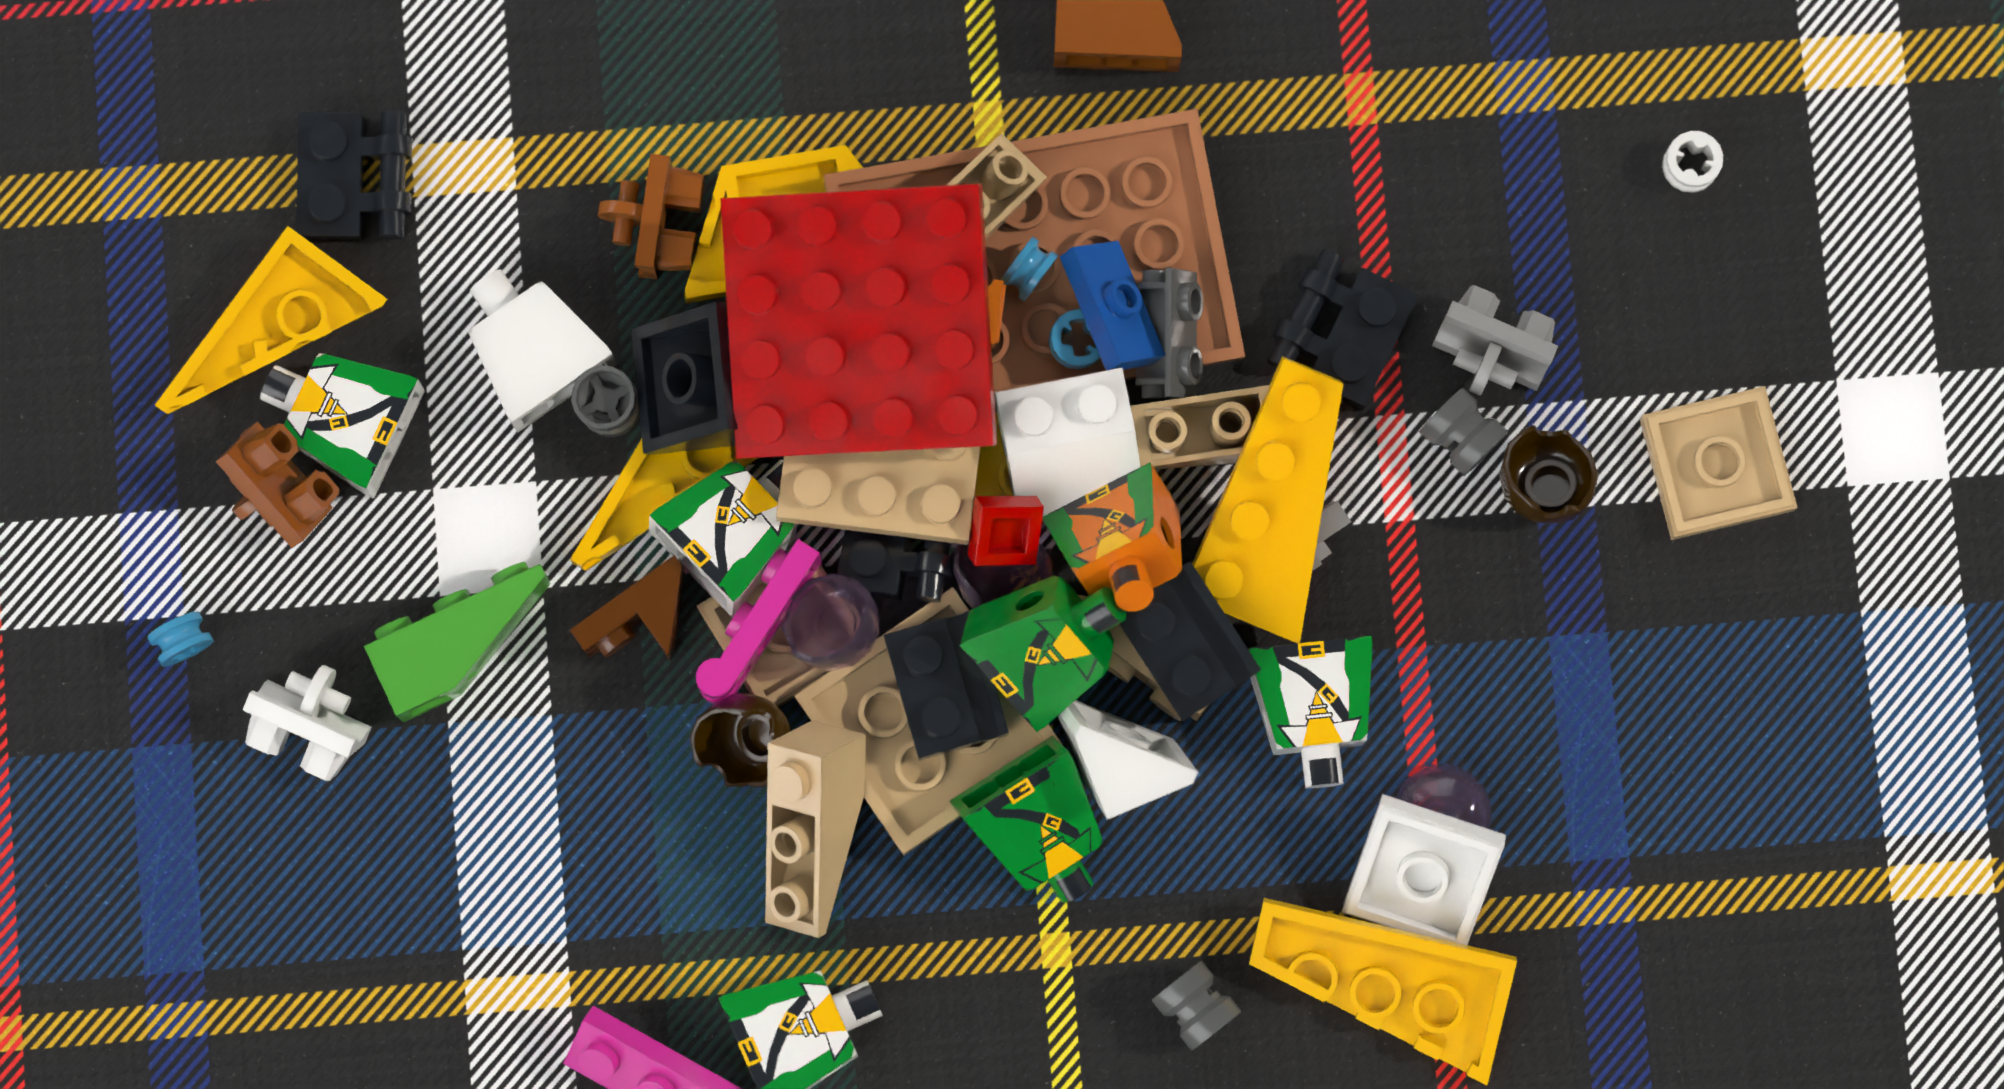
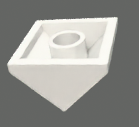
M1077 700L1058 715L1085 786L1107 819L1191 785L1197 776L1198 771L1175 740Z

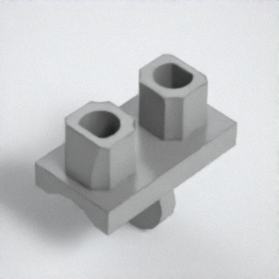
M1476 285L1470 286L1459 302L1452 301L1432 346L1456 356L1453 365L1475 374L1469 391L1481 396L1488 380L1508 389H1511L1514 382H1517L1537 391L1558 348V345L1552 343L1554 319L1534 310L1523 311L1517 326L1513 327L1493 318L1500 303V300L1494 293Z

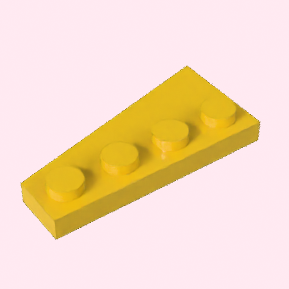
M1282 356L1192 565L1225 614L1298 644L1301 640L1343 383L1336 378Z
M1264 898L1249 964L1322 1002L1327 1001L1356 1016V1019L1377 1030L1382 1029L1413 1045L1414 1049L1436 1060L1441 1059L1466 1072L1467 1076L1488 1085L1517 958L1503 953Z

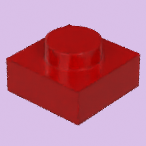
M975 496L967 554L974 566L1036 565L1044 506L1037 496Z

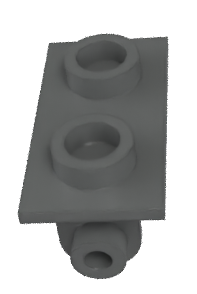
M1177 268L1143 270L1142 282L1136 283L1141 293L1155 329H1158V338L1165 356L1153 365L1137 367L1135 386H1142V399L1196 396V385L1201 381L1203 374L1202 354L1197 347V321L1202 315L1204 303L1202 289L1197 283V272Z

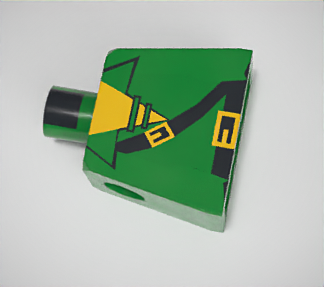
M1051 576L969 611L960 646L1033 729L1038 732L1106 673L1109 668L1114 639L1109 630L1126 619V611L1118 607L1113 591L1109 587H1103L1082 600L1064 578Z
M1053 736L949 800L953 809L1026 891L1033 890L1048 880L1061 902H1070L1084 895L1093 886V880L1080 859L1100 847L1103 843L1102 836L1074 760L1069 751Z

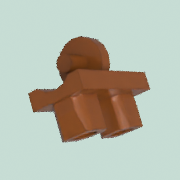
M651 153L643 205L637 204L640 184L634 181L623 180L620 184L618 201H601L599 203L598 217L615 223L612 243L616 245L630 246L633 227L640 226L634 265L636 268H639L638 276L640 278L658 280L659 270L683 271L692 269L696 251V233L665 229L668 208L701 212L705 179L702 174L683 168L672 167L670 156Z
M257 421L240 435V438L219 457L216 463L229 476V480L243 495L232 508V512L239 520L257 511L270 527L273 526L287 544L294 548L304 541L333 508L330 504L339 495V488L325 472L315 470L308 476H305L291 459L299 451L297 439L284 424L278 423L264 429Z

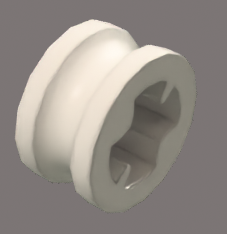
M1689 131L1680 134L1672 141L1663 157L1662 168L1666 179L1673 187L1683 192L1694 193L1704 190L1713 183L1723 166V153L1720 145L1712 136L1701 131ZM1687 147L1693 155L1703 152L1708 160L1704 163L1701 170L1706 172V174L1698 176L1693 169L1682 171L1678 163L1683 158L1684 153L1679 150Z

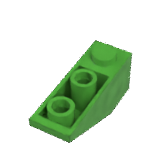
M526 562L509 566L491 577L494 586L470 596L468 589L459 590L436 601L433 604L436 613L415 623L411 622L409 616L402 617L385 624L374 632L377 640L365 645L364 648L395 715L403 723L461 696L550 586L551 583L540 564L530 569Z

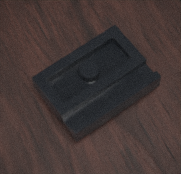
M1191 561L1182 566V570L1177 577L1153 588V600L1146 608L1135 612L1126 611V619L1119 623L1182 721L1188 719L1261 671L1259 665Z
M969 611L964 612V614L941 618L884 635L919 761L981 744V742L998 737L1009 736L996 686L960 646Z

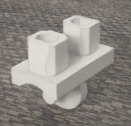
M322 665L318 669L313 679L292 671L285 687L270 680L265 681L258 692L251 691L243 708V711L252 714L245 741L248 746L266 754L277 756L283 751L289 734L292 732L310 741L300 767L305 772L325 781H330L335 777L347 759L365 744L372 727L344 715L350 704L351 697L332 689L336 670L326 665Z

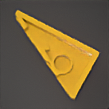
M287 226L155 403V406L164 413L169 414L382 307L387 298Z
M641 439L570 561L584 571L589 570L649 530V515L658 507L732 461H737L743 467H746L760 457L736 459L735 446L653 455L643 454Z

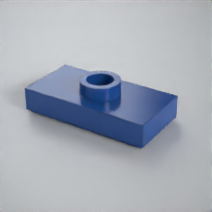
M1119 241L1072 247L1060 256L1106 371L1153 365L1165 356Z

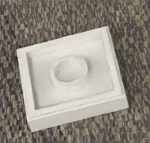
M1382 794L1345 897L1342 913L1374 924L1467 945L1503 851L1506 835Z

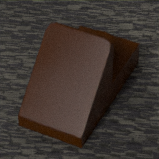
M675 555L570 629V632L587 656L591 658L599 651H601L605 658L613 655L636 637L632 628L642 621L663 652L672 661L686 576L682 564Z

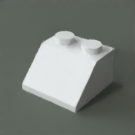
M1122 368L995 392V409L1013 496H1037L1044 506L1043 516L1140 467L1136 432Z

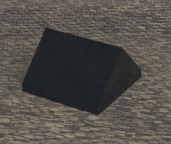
M725 302L706 304L631 329L643 454L653 455L735 446L734 430H738V426L733 412L728 316Z

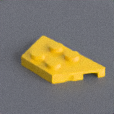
M842 145L721 166L690 276L686 284L684 293L686 304L726 297L720 198L825 192L823 182L825 174L863 168L848 147Z

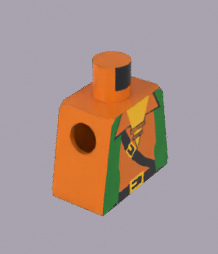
M1151 462L1043 516L1046 527L1089 596L1103 587H1109L1113 591L1116 604L1122 610L1135 612L1146 608L1153 600V588L1177 577L1182 570L1180 510Z

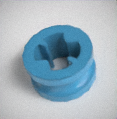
M1035 237L1029 240L1001 278L1004 281V285H1014L1018 288V297L1024 302L1059 256L1054 251L1043 253L1038 247L1039 240Z
M1081 309L1067 311L1057 319L1050 330L1048 343L1050 352L1058 363L1066 368L1079 370L1093 365L1100 359V355L1096 345L1095 348L1088 345L1084 350L1087 355L1079 357L1074 356V350L1071 345L1062 344L1061 332L1069 334L1072 329L1069 325L1070 323H1082L1084 333L1091 335Z
M191 612L172 619L148 635L147 638L152 646L158 645L161 648L162 653L158 657L161 666H170L200 653L214 642L209 632L203 633L200 630V623L203 621L200 612Z

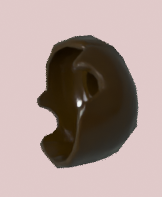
M1536 425L1526 427L1508 443L1499 473L1505 500L1513 510L1528 520L1543 524L1567 522L1574 520L1577 515H1581L1594 498L1599 476L1591 452L1573 438L1568 430L1543 431L1538 430Z
M736 693L715 703L697 717L689 735L693 759L699 767L712 766L721 772L724 777V785L727 787L748 785L752 787H766L768 743L792 731L784 713L770 700L757 695Z

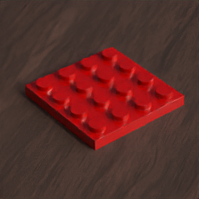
M982 183L720 198L733 412L738 426V430H734L736 459L982 447L997 444Z

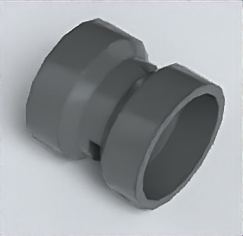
M597 366L588 369L578 377L572 389L571 401L575 413L591 431L605 437H617L626 434L636 426L640 418L637 388L624 372L610 366Z
M1464 387L1456 392L1419 431L1432 446H1442L1445 450L1447 449L1451 452L1450 464L1463 477L1476 467L1509 432L1496 418L1484 419L1477 410V400Z
M1202 960L1151 1000L1163 1016L1173 1017L1175 1014L1179 1018L1177 1023L1180 1026V1037L1191 1051L1242 1012L1230 996L1220 995L1217 990L1213 992L1210 989L1213 985L1214 975Z

